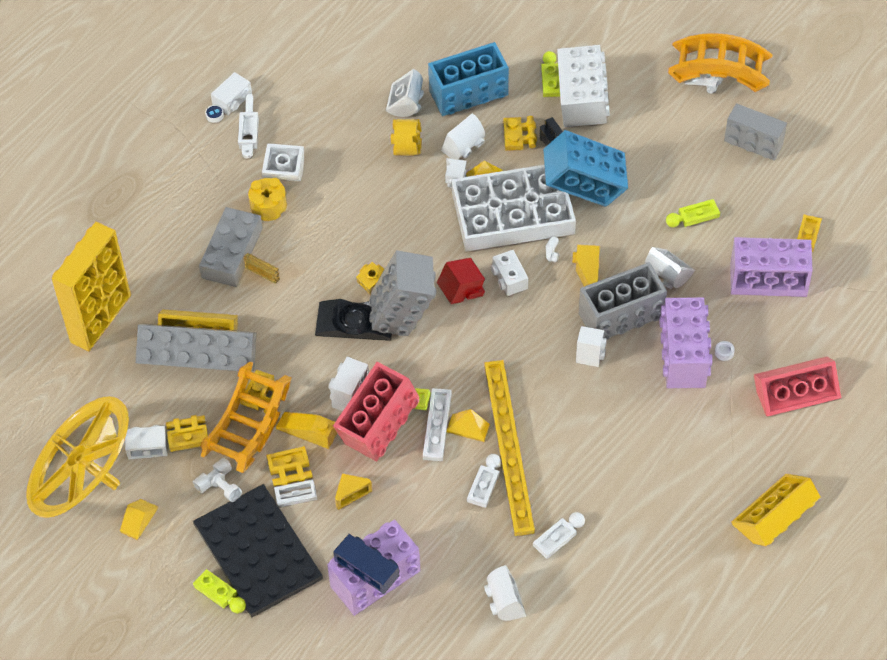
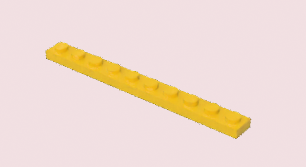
M504 360L484 362L514 536L535 534Z

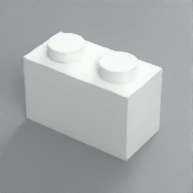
M234 72L211 93L212 105L222 107L223 112L227 115L231 114L246 100V95L252 93L251 82Z
M581 326L577 340L576 363L599 367L600 360H604L607 339L603 338L604 330Z
M153 425L151 427H133L128 429L125 437V450L128 459L168 456L165 426Z

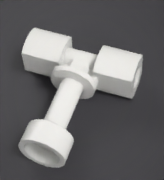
M224 457L213 465L214 470L207 475L202 473L192 481L194 487L200 493H203L211 486L222 488L225 491L224 496L231 502L236 501L242 494V490L237 485H229L225 481V475L233 469L229 461Z

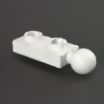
M490 454L486 458L487 467L480 466L467 497V502L484 508L487 507L499 477V471L496 469L501 465V458L496 454Z
M574 512L570 515L569 522L562 518L533 542V546L548 559L576 536L577 531L574 528H580L584 525V516L579 512Z

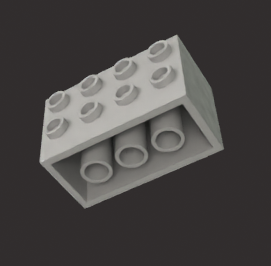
M395 251L371 292L369 306H372L370 313L372 330L381 333L397 334L399 336H409L411 331L416 328L418 320L422 319L425 309H428L431 300L436 296V288L434 287L436 272L433 271V257Z
M649 262L580 288L579 315L586 327L604 330L603 338L608 340L617 334L621 335L633 328H640L651 321L660 320L661 306L665 304L667 290Z

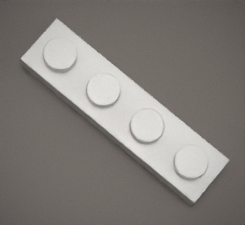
M432 388L423 460L443 461L452 396L451 390Z

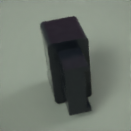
M553 117L546 119L545 124L540 126V140L546 146L563 132Z

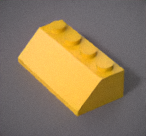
M163 309L158 313V325L237 331L238 315Z
M785 474L731 523L753 544L767 546L780 533L785 532L791 523L798 520L807 509L813 507L821 496L811 478Z

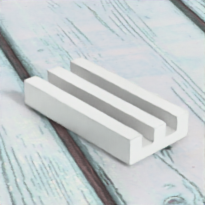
M313 479L274 487L279 508L317 500ZM311 487V489H306V490H301V491L298 490V489H303V488ZM292 491L291 493H286V494H281V495L279 494V493H283V492Z

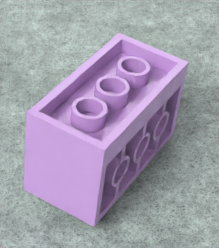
M734 237L730 262L731 294L807 297L812 276L811 240Z

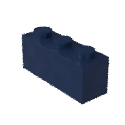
M348 534L333 551L335 562L382 594H385L399 577L398 564L390 558L386 559L376 548L367 546L358 536L354 537Z

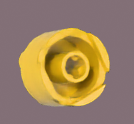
M393 119L394 133H391V144H395L393 146L394 155H419L422 148L420 120Z
M264 178L251 183L248 196L252 214L260 215L263 221H272L281 217V214L287 209L285 188L278 178Z

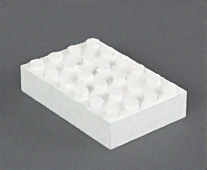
M545 165L451 179L452 196L465 252L548 239L552 236L560 237L575 234L576 219L569 194L546 186Z

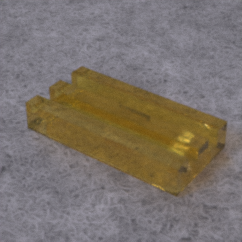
M249 253L244 256L246 269L277 284L280 280L278 268Z

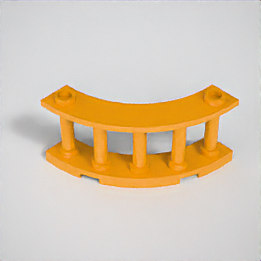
M706 33L688 36L672 44L680 52L679 64L670 67L668 73L679 83L700 77L701 74H711L714 77L727 78V76L736 78L737 82L749 87L754 92L769 86L770 80L761 74L762 64L772 58L773 55L750 40L728 34ZM719 49L718 59H704L705 50ZM726 50L739 53L738 63L725 60ZM698 51L697 59L686 61L688 53ZM746 56L755 61V69L745 65Z
M251 361L239 369V379L225 413L213 431L201 442V457L207 456L211 451L235 459L237 462L236 471L244 473L255 461V458H253L254 454L257 451L261 452L269 439L281 413L277 411L281 400L285 401L292 377L284 375L279 380L274 381L251 372L253 362ZM249 379L273 388L274 393L271 401L267 402L244 393ZM240 399L266 409L263 421L258 422L236 413ZM234 420L257 429V432L252 439L248 440L226 430L231 421ZM221 438H224L245 448L243 451L236 452L217 443Z

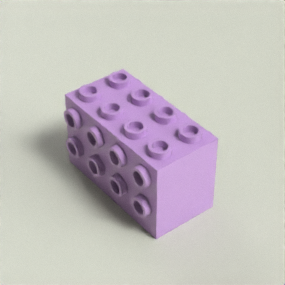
M704 297L665 298V304L661 306L660 328H662L661 344H663L662 360H664L663 377H666L667 388H706L707 376H711L712 354H709L711 338H708L710 323L707 321L708 305H705Z
M395 519L390 523L383 524L378 531L368 534L363 539L367 546L376 548L386 559L390 558L398 564L399 577L385 594H382L335 562L334 557L327 564L330 587L354 616L420 572L419 548Z

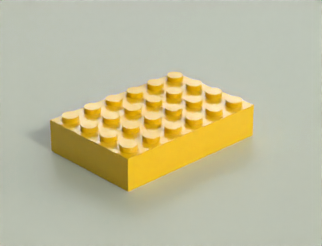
M96 221L92 227L87 229L85 236L76 243L74 250L70 255L66 256L61 267L53 273L51 278L70 343L90 352L131 297L116 231Z

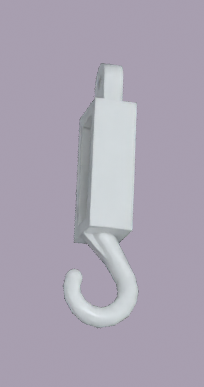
M252 93L246 95L245 112H240L238 145L239 149H242V156L246 159L253 156V149H257L259 117L258 112H253ZM249 134L253 136V140H243V137Z

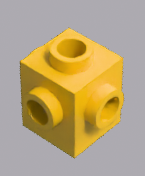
M373 262L369 265L365 264L356 276L357 283L371 295L374 286L385 269L380 264L376 265Z

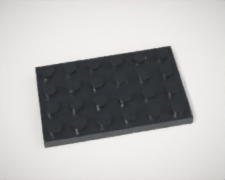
M264 484L241 495L236 501H230L193 521L195 528L229 583L237 591L238 597L244 599L246 610L251 618L323 579L320 570Z

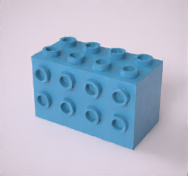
M495 42L428 63L429 92L442 117L509 95V67Z
M564 130L543 149L546 186L605 207L628 189L625 152L567 130Z

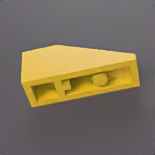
M577 244V252H573L572 263H576V272L584 287L598 282L600 246Z
M284 412L276 426L277 430L326 449L330 448L337 435V431L333 427L335 421L313 414Z

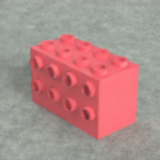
M376 362L333 427L345 445L377 462L385 454L386 447L390 441L395 439L398 429L406 423L411 410L418 405L420 397L409 378Z

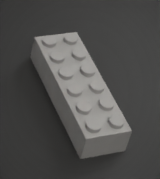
M139 324L136 363L239 371L242 366L251 361L253 362L252 371H254L257 332Z

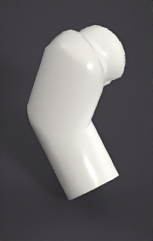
M552 236L546 244V259L549 262L553 261L556 263L559 259V253H555L554 250L559 239L555 236Z

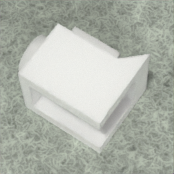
M446 158L445 183H448V187L452 188L451 179L466 177L467 170L465 168L467 161Z

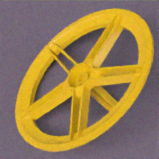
M108 396L87 403L74 412L48 440L33 466L27 485V504L35 515L50 518L67 512L85 499L100 482H103L112 490H116L117 486L120 485L119 480L108 471L114 464L123 446L128 430V410L121 400ZM114 413L118 419L119 426L117 437L95 444L110 414ZM95 416L78 446H74L66 440L81 424ZM64 443L73 450L69 453L61 445ZM59 449L68 458L43 484L50 462ZM111 454L103 468L93 461ZM86 470L95 476V479L83 490ZM70 476L68 501L55 506L47 505L44 500Z

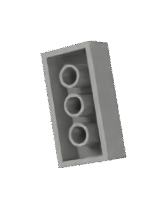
M225 207L199 264L202 279L237 287L262 231L260 215Z

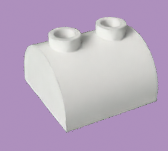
M412 69L392 83L386 112L398 117H408L419 112L421 105L418 102L422 98L424 91L421 90L423 77L417 70Z
M472 113L451 130L445 138L441 151L451 159L458 160L461 156L464 159L472 153L471 148L473 146L479 148L485 141L483 139L485 131L479 119Z
M267 144L262 169L263 179L278 178L279 180L301 181L304 166V146Z
M652 247L645 261V264L651 263L657 275L664 279L662 284L669 289L681 287L695 271L667 249Z
M504 565L492 571L487 577L488 585H485L484 588L487 596H492L493 603L490 604L493 615H498L501 620L505 621L527 617L516 581L507 566Z

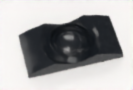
M333 299L319 302L315 336L391 341L392 333H381L372 330V322H370L372 306H369V301L356 303L344 299Z

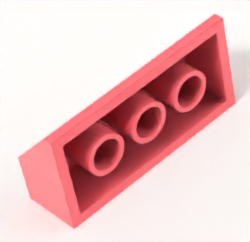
M827 356L754 374L757 395L767 417L841 398L836 363Z

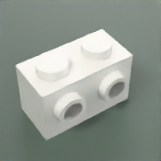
M514 250L492 257L491 271L494 276L497 275L499 287L505 291L507 296L528 289V277Z

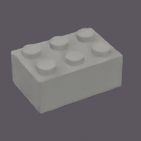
M736 103L727 119L724 141L775 161L783 146L787 122Z

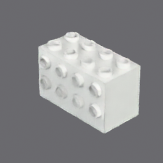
M600 45L557 49L564 127L606 124V116H610L607 77H605V52H601Z

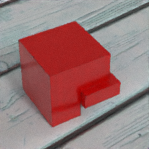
M471 257L446 262L436 282L450 304L464 302L465 297L467 300L483 297L485 293L482 287L485 278Z

